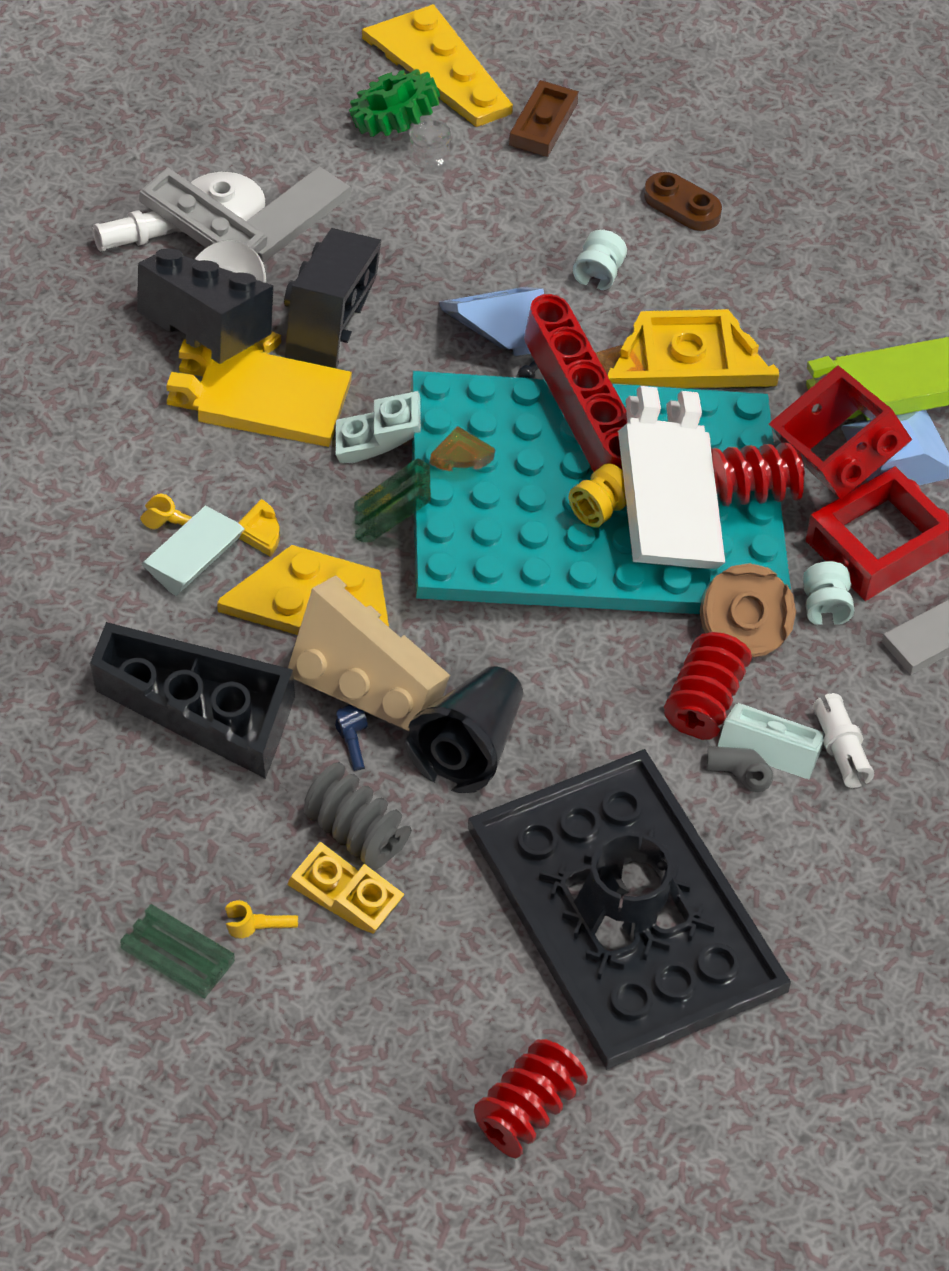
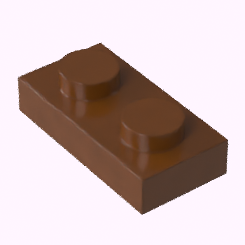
M540 80L510 132L509 146L548 157L578 104L579 91Z

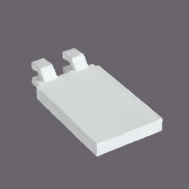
M640 386L636 390L637 396L626 398L627 424L618 431L633 562L717 569L725 563L710 436L709 433L705 432L704 426L698 425L702 415L699 394L697 392L681 391L678 394V401L671 400L666 404L668 422L657 421L661 410L658 389Z

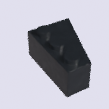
M331 228L322 242L317 241L315 243L310 260L302 262L297 279L295 281L290 280L286 288L284 306L290 307L285 358L337 369L340 341L348 343L352 331L345 330L346 324L354 312L361 313L377 276L381 239Z
M166 248L158 250L156 254L138 263L137 312L168 332H173L177 328L186 334L187 344L194 348L200 347V344L212 350L211 359L221 364L271 335L274 285L256 280V277L250 273H235L220 268L216 262L208 260L199 261L183 256V253L177 249Z

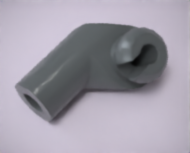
M708 746L707 771L731 772L747 789L753 792H763L772 784L773 771L755 750Z

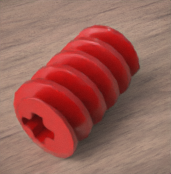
M780 443L776 448L771 444H763L759 449L752 445H746L741 451L737 447H727L723 453L718 448H711L716 492L719 494L723 506L731 504L733 492H736L739 503L742 505L748 504L750 491H754L758 503L766 502L769 489L772 490L773 497L777 502L784 500L786 488H789L793 500L798 501L802 498L805 477L804 464L800 452L790 443Z
M718 632L704 633L695 638L690 652L684 661V666L678 674L677 681H675L672 687L671 695L668 696L664 705L665 717L677 731L701 740H710L718 735L720 731L718 726L723 724L727 716L726 711L729 710L733 702L732 696L736 695L740 687L739 682L742 681L746 673L745 668L749 666L752 660L751 650L745 643L736 637Z
M537 1039L528 1047L527 1054L521 1055L515 1061L514 1068H510L502 1075L501 1083L497 1082L488 1090L487 1097H483L475 1104L474 1115L477 1124L498 1150L514 1159L520 1157L523 1154V1148L518 1140L527 1144H531L536 1140V1132L532 1125L539 1129L547 1128L550 1124V1119L546 1111L554 1115L559 1114L563 1110V1103L560 1097L571 1100L576 1096V1088L573 1083L581 1086L587 1084L588 1076L585 1068L579 1059L568 1049L547 1039Z

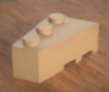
M336 575L313 587L288 665L289 669H293L294 679L409 731L408 726L414 716L443 697L450 675L405 635L402 637L398 636L379 619L381 614L372 606L365 607L345 589L347 585Z

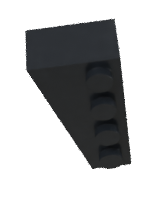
M109 622L105 623L90 661L94 686L97 692L266 779L295 700L293 669Z

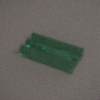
M417 458L355 501L354 509L360 512L355 516V524L360 526L355 531V538L361 542H372L431 502L430 465Z
M152 904L145 910L144 919H138L134 923L133 932L130 935L126 933L120 940L121 949L204 999L235 962V954ZM156 925L164 931L168 932L169 934L175 936L176 938L180 939L181 941L185 942L186 944L190 945L191 947L195 948L196 950L200 951L201 953L218 962V965L214 964L213 962L209 961L208 959L204 958L203 956L199 955L198 953L194 952L193 950L189 949L188 947L184 946L183 944L179 943L178 941L174 940L173 938L169 937L168 935L162 933L161 931L157 930L152 926ZM143 937L208 975L205 980L140 940Z

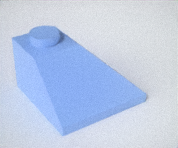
M519 287L439 301L442 311L498 347L513 349V355L518 356L531 354L524 340L527 320L532 301L537 296L544 294V290L542 288Z
M921 410L896 415L912 438V441L867 478V481L874 479L895 466L908 479H912L918 485L949 479V452L927 411ZM872 420L842 425L841 429L847 441Z

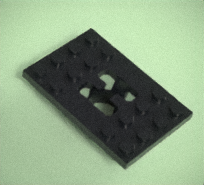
M646 749L468 819L469 832L606 1070L789 992L790 979ZM634 860L650 864L662 881L661 886L647 895L637 897L625 896L629 891L622 881L624 863ZM586 880L574 900L567 887ZM624 895L623 902H622V908H621V907H620V900H621V896ZM670 895L684 917L685 922L672 928L664 929L656 924L657 917ZM605 916L624 922L622 927L632 944L616 951H607L602 947L595 934Z

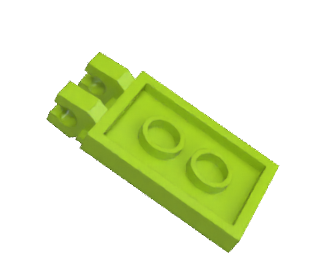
M949 337L836 357L835 360L826 356L807 361V370L813 378L827 375L839 365L888 405L896 415L949 405ZM812 378L806 380L807 389L809 390L821 379L816 380ZM857 410L848 419H853L863 413Z

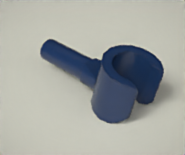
M349 704L337 711L335 726L340 736L344 738L345 744H347L353 771L365 769L356 732L366 729L368 723L364 711Z

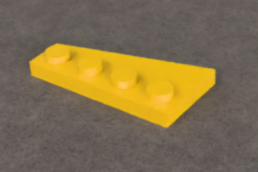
M434 4L362 29V39L371 46L375 45L385 53V57L394 64H400L409 72L415 69H419L420 74L429 72L439 90L440 100L475 127L512 114L513 104Z

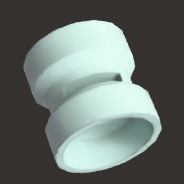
M595 230L591 232L583 245V252L579 254L573 265L575 279L580 284L587 285L591 277L599 278L601 280L597 289H609L617 276V268L622 265L627 255L625 242L620 236L611 231Z
M820 562L810 566L803 574L804 591L809 596L806 601L809 621L815 625H823L821 613H832L834 624H844L849 621L854 614V603L851 594L848 592L851 586L848 568L837 562Z

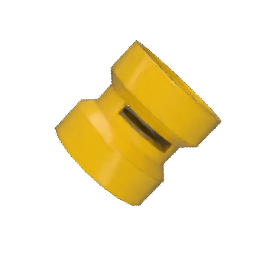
M604 464L591 475L590 480L581 481L569 491V504L574 514L584 524L590 527H599L612 517L613 511H620L627 506L623 470L618 466Z

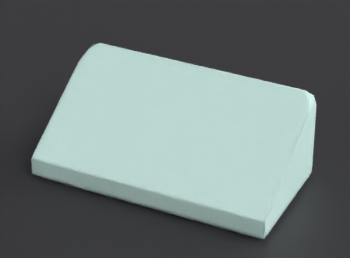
M205 505L142 563V566L170 593L177 596L238 540L244 528L238 522Z
M738 703L735 704L724 722L717 747L753 749L769 766L809 780L824 745L825 734L822 731Z

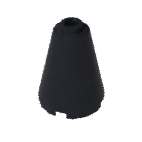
M498 666L488 667L417 713L410 721L408 726L409 736L405 740L406 750L416 768L428 780L434 783L437 775L456 783L457 785L451 790L456 793H474L487 786L496 773L523 698V688L518 678L505 668Z

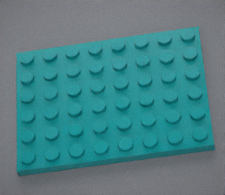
M413 371L411 392L418 391L421 411V432H414V437L412 438L416 599L700 614L699 610L703 592L712 579L731 566L748 563L768 567L791 590L781 502L775 501L771 489L768 490L765 503H758L754 491H750L747 505L740 504L736 492H733L731 504L723 506L719 494H717L725 563L719 568L707 569L633 562L627 506L620 511H613L612 517L599 527H590L578 519L569 504V491L581 481L590 480L594 472L545 379ZM612 384L625 408L626 398L637 396L636 390L640 387V385ZM655 387L658 389L661 406L657 421L668 422L666 404L671 400L678 401V394L681 391L697 392L699 394L702 415L698 425L704 426L705 432L709 433L711 448H718L723 453L727 447H737L741 451L746 445L755 446L757 449L763 444L774 446L773 430L769 426L771 413L768 394Z

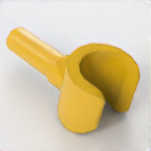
M157 494L145 504L147 510L141 515L140 520L146 527L158 529L166 521L183 526L192 517L176 510L174 502L166 494Z
M240 900L232 901L225 907L228 918L245 917L240 922L226 923L229 934L235 938L249 937L256 929L298 928V915L253 914L249 904Z

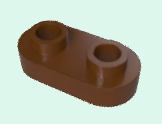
M659 172L647 179L644 198L654 209L692 230L706 231L719 224L722 204L715 195L671 172Z

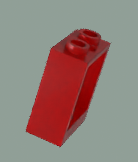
M839 365L769 423V426L781 443H790L801 454L804 467L841 500L912 441V438L894 411ZM819 404L818 409L812 412L813 406ZM857 410H860L872 420L824 462L811 451L815 445Z
M895 466L854 489L842 500L839 498L811 514L806 542L826 562H837L846 566L850 573V587L864 601H867L949 552V515L943 509L938 508L921 491L915 481L908 479ZM889 500L922 534L877 559L844 525Z

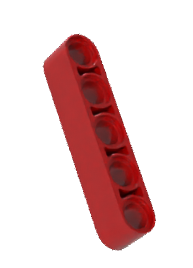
M542 294L537 296L530 306L524 335L525 343L593 472L604 464H613L623 470L618 431L627 424L626 408L569 304L557 295Z

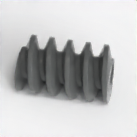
M340 762L333 763L315 779L308 789L304 800L305 815L312 821H317L319 827L326 833H333V838L340 845H347V850L354 857H361L363 864L371 869H378L402 850L409 839L412 829L410 826H403L397 829L401 823L402 814L397 809L385 814L388 802L384 798H377L371 802L374 793L372 788L363 786L357 790L360 779L355 774H349L343 778L345 766Z

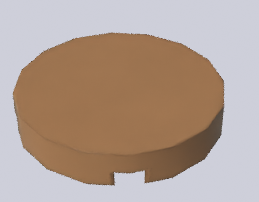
M751 563L731 566L714 577L703 592L699 610L702 628L705 633L718 632L736 637L751 650L752 658L765 656L780 647L792 632L796 615L793 594L787 584H784L777 577V574L768 567Z

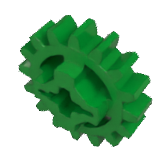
M415 69L406 74L404 70H400L396 76L390 72L378 77V82H370L369 89L358 91V98L350 101L352 108L349 109L355 127L359 129L361 134L369 132L370 137H374L383 131L385 136H389L393 130H397V133L411 129L412 123H421V116L431 115L433 113L431 107L437 106L440 103L438 99L440 93L434 78H431L429 72L420 74L419 69Z

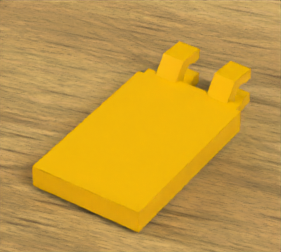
M186 339L183 340L179 350V358L182 359L179 372L182 373L171 372L166 385V389L169 391L167 405L198 411V422L330 447L336 429V420L340 417L352 381V372L247 349L219 364L211 359L212 350L200 344V347L194 348L186 343ZM194 375L202 376V381L200 382Z

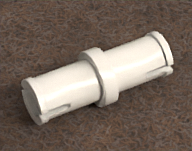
M137 210L129 212L127 218L102 224H93V236L100 252L136 242L139 246L147 244L150 238L174 232H183L154 211L142 214V212Z
M835 693L826 694L825 697L830 706V712L828 709L826 710L821 698H818L812 707L825 734L823 740L825 749L828 754L834 755L843 776L844 784L850 788L861 787L856 769L858 772H861L866 784L874 777V770L870 766L861 746L863 736L860 729L856 725H852L843 705L842 697Z

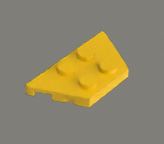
M728 309L641 311L633 325V333L626 338L620 351V357L614 369L610 368L608 377L612 384L655 387H766L778 385L779 369L774 364L768 366L758 354L759 345L749 334L741 330L740 323Z
M295 545L285 549L220 597L217 603L218 612L298 635L312 588L336 575L347 585L345 589L365 607L372 606L381 614L379 619L389 627L380 570Z

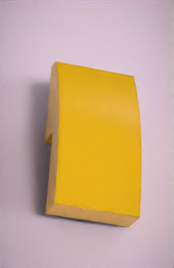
M319 842L292 874L287 884L357 928L372 934L376 932L405 895L364 864L360 870H357L322 842Z

